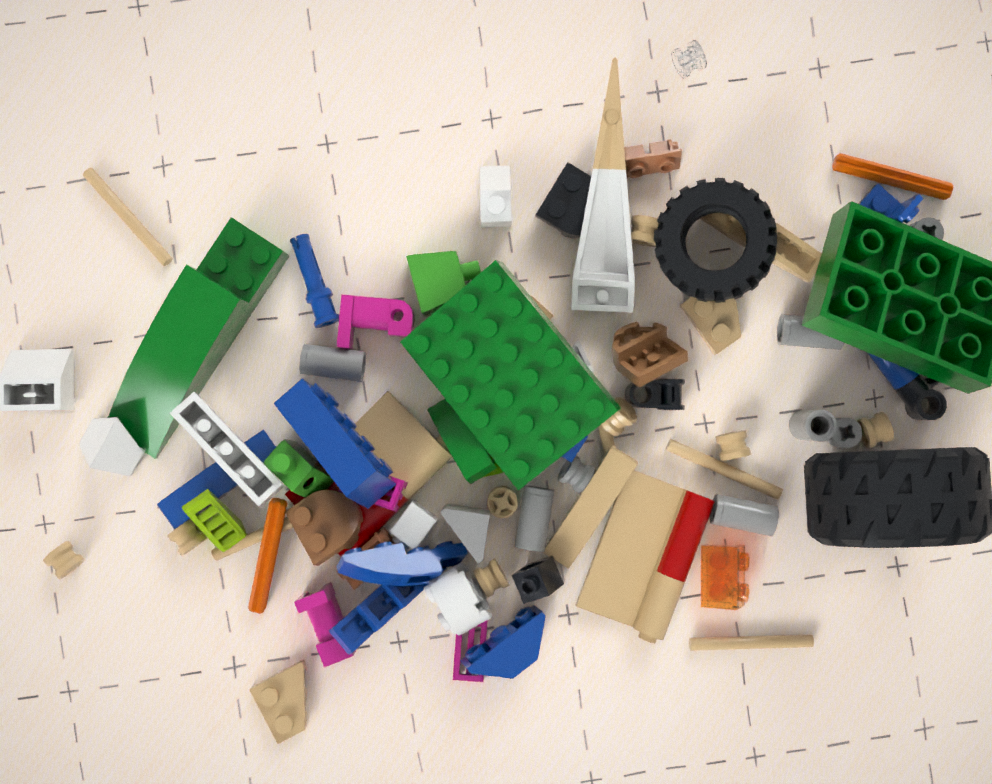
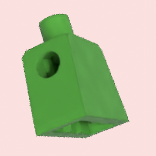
M456 251L406 256L423 316L438 310L466 286L465 282L473 280L481 273L478 260L460 264Z
M284 439L263 462L292 492L305 498L316 491L327 490L334 482L323 466L298 442ZM314 477L313 482L307 486V480Z

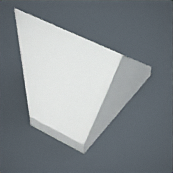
M117 417L93 418L79 442L89 468L128 477L133 475L146 451L138 446Z

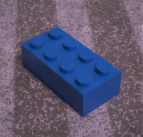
M302 378L274 402L277 409L347 498L369 509L396 485L390 476L393 473L391 467L382 458L379 459L373 453L375 450L374 446L365 436L359 435L355 430L357 426L353 420L337 408L339 403L328 391L325 392L317 383L311 385Z

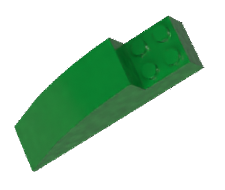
M230 217L198 268L196 269L186 264L145 334L124 376L107 417H117L138 446L146 450L145 453L154 459L158 458L179 426L178 421L170 412L193 392L198 395L200 394L290 257L283 250Z

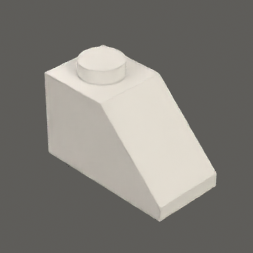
M479 166L481 228L511 227L510 166Z

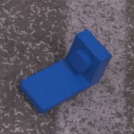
M876 184L858 204L907 224L920 211L917 205L924 198L917 194L900 203L880 184Z

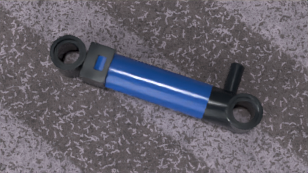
M867 352L904 402L905 410L912 419L936 420L944 415L947 401L941 392L933 389L940 382L928 377L925 378L921 374ZM924 398L929 401L930 405L926 413L921 407Z

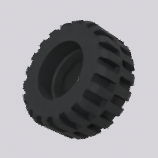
M715 178V182H706V179L696 181V186L690 189L688 186H685L679 190L680 195L675 199L671 197L666 203L667 209L665 212H660L657 219L658 229L654 230L656 258L665 276L685 295L692 296L703 302L715 301L716 303H721L732 298L736 300L743 297L744 293L749 290L753 291L759 286V282L766 278L770 271L772 262L775 260L777 248L775 219L772 217L771 209L766 201L763 202L759 198V193L752 188L748 190L744 187L743 183L736 180L733 183L725 181V178ZM713 213L731 215L740 222L746 234V246L742 256L732 266L722 270H707L698 266L691 260L686 248V237L691 226L700 218Z

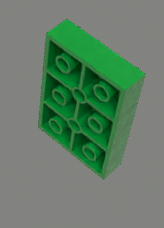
M851 201L832 215L801 325L967 394L991 387L992 261Z
M498 260L492 262L400 341L518 491L621 409L619 404L503 262Z

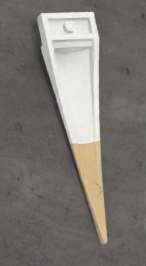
M614 57L610 70L572 279L571 310L633 313L635 276L618 60Z

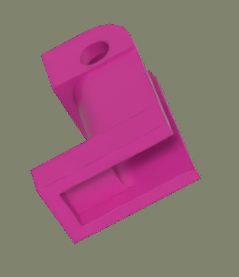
M341 294L337 347L353 350L355 328L388 331V335L391 337L405 338L414 330V312L410 305L398 299ZM397 312H403V318L400 321L394 320V315Z
M331 582L325 584L318 592L311 595L309 591L303 593L294 601L298 613L304 611L308 613L319 641L316 648L324 668L350 658L356 652L355 650L348 655L329 632L343 618Z

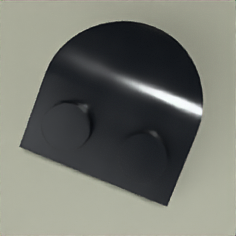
M567 162L535 217L557 229L565 237H580L591 176Z

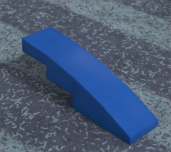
M264 429L244 442L262 462L276 448ZM215 462L157 503V506L175 530L190 520L182 509L183 505L207 489L220 500L228 492L236 488L238 484ZM211 504L200 510L198 513L202 512L203 510L211 506Z
M427 545L424 549L428 550L430 547ZM429 583L409 586L380 585L334 625L329 632L346 653L350 655L373 633L382 628L393 616L416 598Z

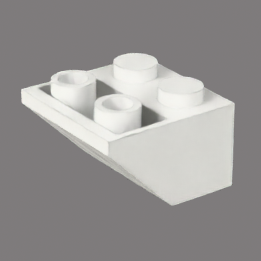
M74 349L10 350L0 373V411L75 410Z

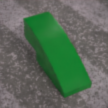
M446 399L427 409L457 466L470 484L497 469L489 453Z

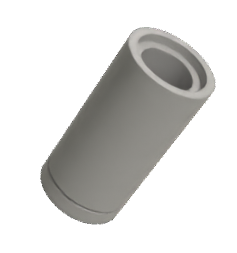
M780 315L777 325L778 345L841 350L845 344L802 326L804 316Z
M304 344L300 355V374L362 382L366 366V352Z
M800 410L791 416L789 430L799 440L824 442L831 439L836 433L837 422L835 417L826 410ZM811 421L814 423L813 430H811Z
M525 485L514 547L535 552H545L555 490Z
M715 494L713 498L715 504L710 514V524L767 536L774 535L779 518L778 506Z

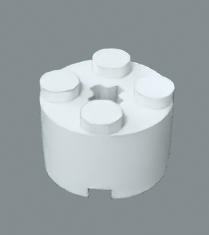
M463 562L443 572L439 577L430 580L429 584L424 587L432 604L436 602L441 611L437 616L446 632L450 630L454 635L457 634L458 636L493 617L492 613L487 611L490 609V606L475 578L468 579L465 575L470 570Z

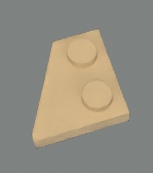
M691 297L682 303L680 307L714 355L742 337L737 303L734 298L725 300L726 302L716 303L715 301L703 302Z
M304 659L249 689L277 744L304 731L307 727V712L305 710V702L307 700L305 688L306 663Z

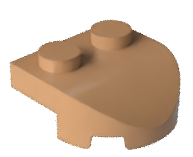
M634 322L621 327L614 334L612 344L614 366L619 373L639 388L688 361V351L667 337V327L662 324L653 323V327H640L638 322Z
M333 490L316 491L285 511L313 565L319 566L341 550L352 548L359 539L358 533L361 522H363L361 508L358 503L347 498L341 492Z

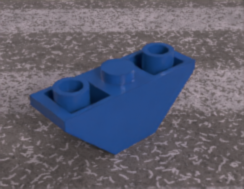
M535 605L524 607L516 613L515 619L506 626L501 625L493 630L490 638L481 645L476 644L469 648L465 653V657L460 660L470 674L515 678L538 660L546 618L545 614Z

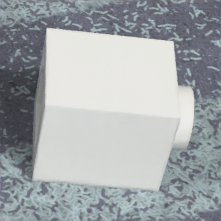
M413 500L390 530V533L394 535L392 540L396 544L403 543L405 550L409 547L411 549L417 548L438 517Z

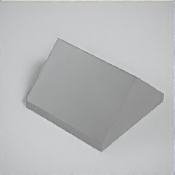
M446 504L440 511L441 515L477 564L483 561L490 511L487 509Z

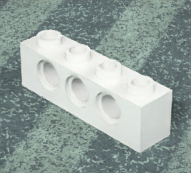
M195 392L170 412L178 423L258 507H263L285 486Z

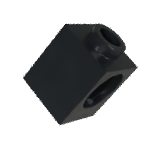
M553 556L528 563L511 575L523 604L548 597L564 585Z

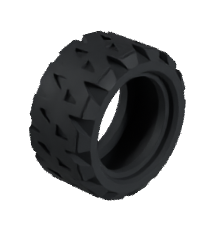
M976 447L815 453L805 461L804 480L807 532L812 538L823 545L860 548L954 546L978 543L992 534L990 458Z

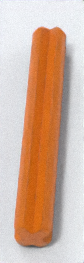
M842 153L835 156L832 165L834 171L942 200L950 198L953 191V184L950 182Z
M272 498L268 505L248 605L249 611L258 614L263 613L267 606L286 514L285 511L287 509V501L284 499Z

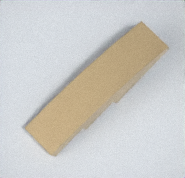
M713 213L700 218L743 247L746 246L745 231L740 222L731 215ZM776 223L777 248L775 260L772 264L806 282H810L817 271L822 253Z
M611 446L595 469L590 482L579 493V496L562 519L560 526L546 544L545 552L543 553L553 556L554 560L569 569L638 465V461L616 447Z

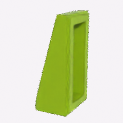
M209 489L182 506L186 515L222 552L227 551L247 535L242 521ZM209 504L212 505V506H210L209 508H207L206 510H204L203 512H201L200 514L198 513L200 510H202L203 508H205V507L208 506Z

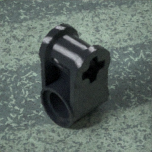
M657 379L643 385L647 391V398L642 403L635 400L633 393L637 386L634 383H630L625 389V400L635 408L685 410V405L681 404L682 385L685 384V379Z

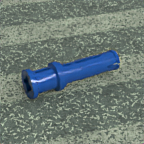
M309 234L297 235L296 239L294 237L291 238L290 243L292 244L308 291L305 299L307 304L311 305L316 319L314 326L315 328H322L339 322L340 314H336L331 299L333 296L332 290L326 287Z

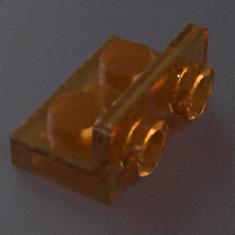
M701 545V607L738 610L745 606V602H748L750 589L749 584L745 583V571L749 569L750 557L749 553L745 552V545Z

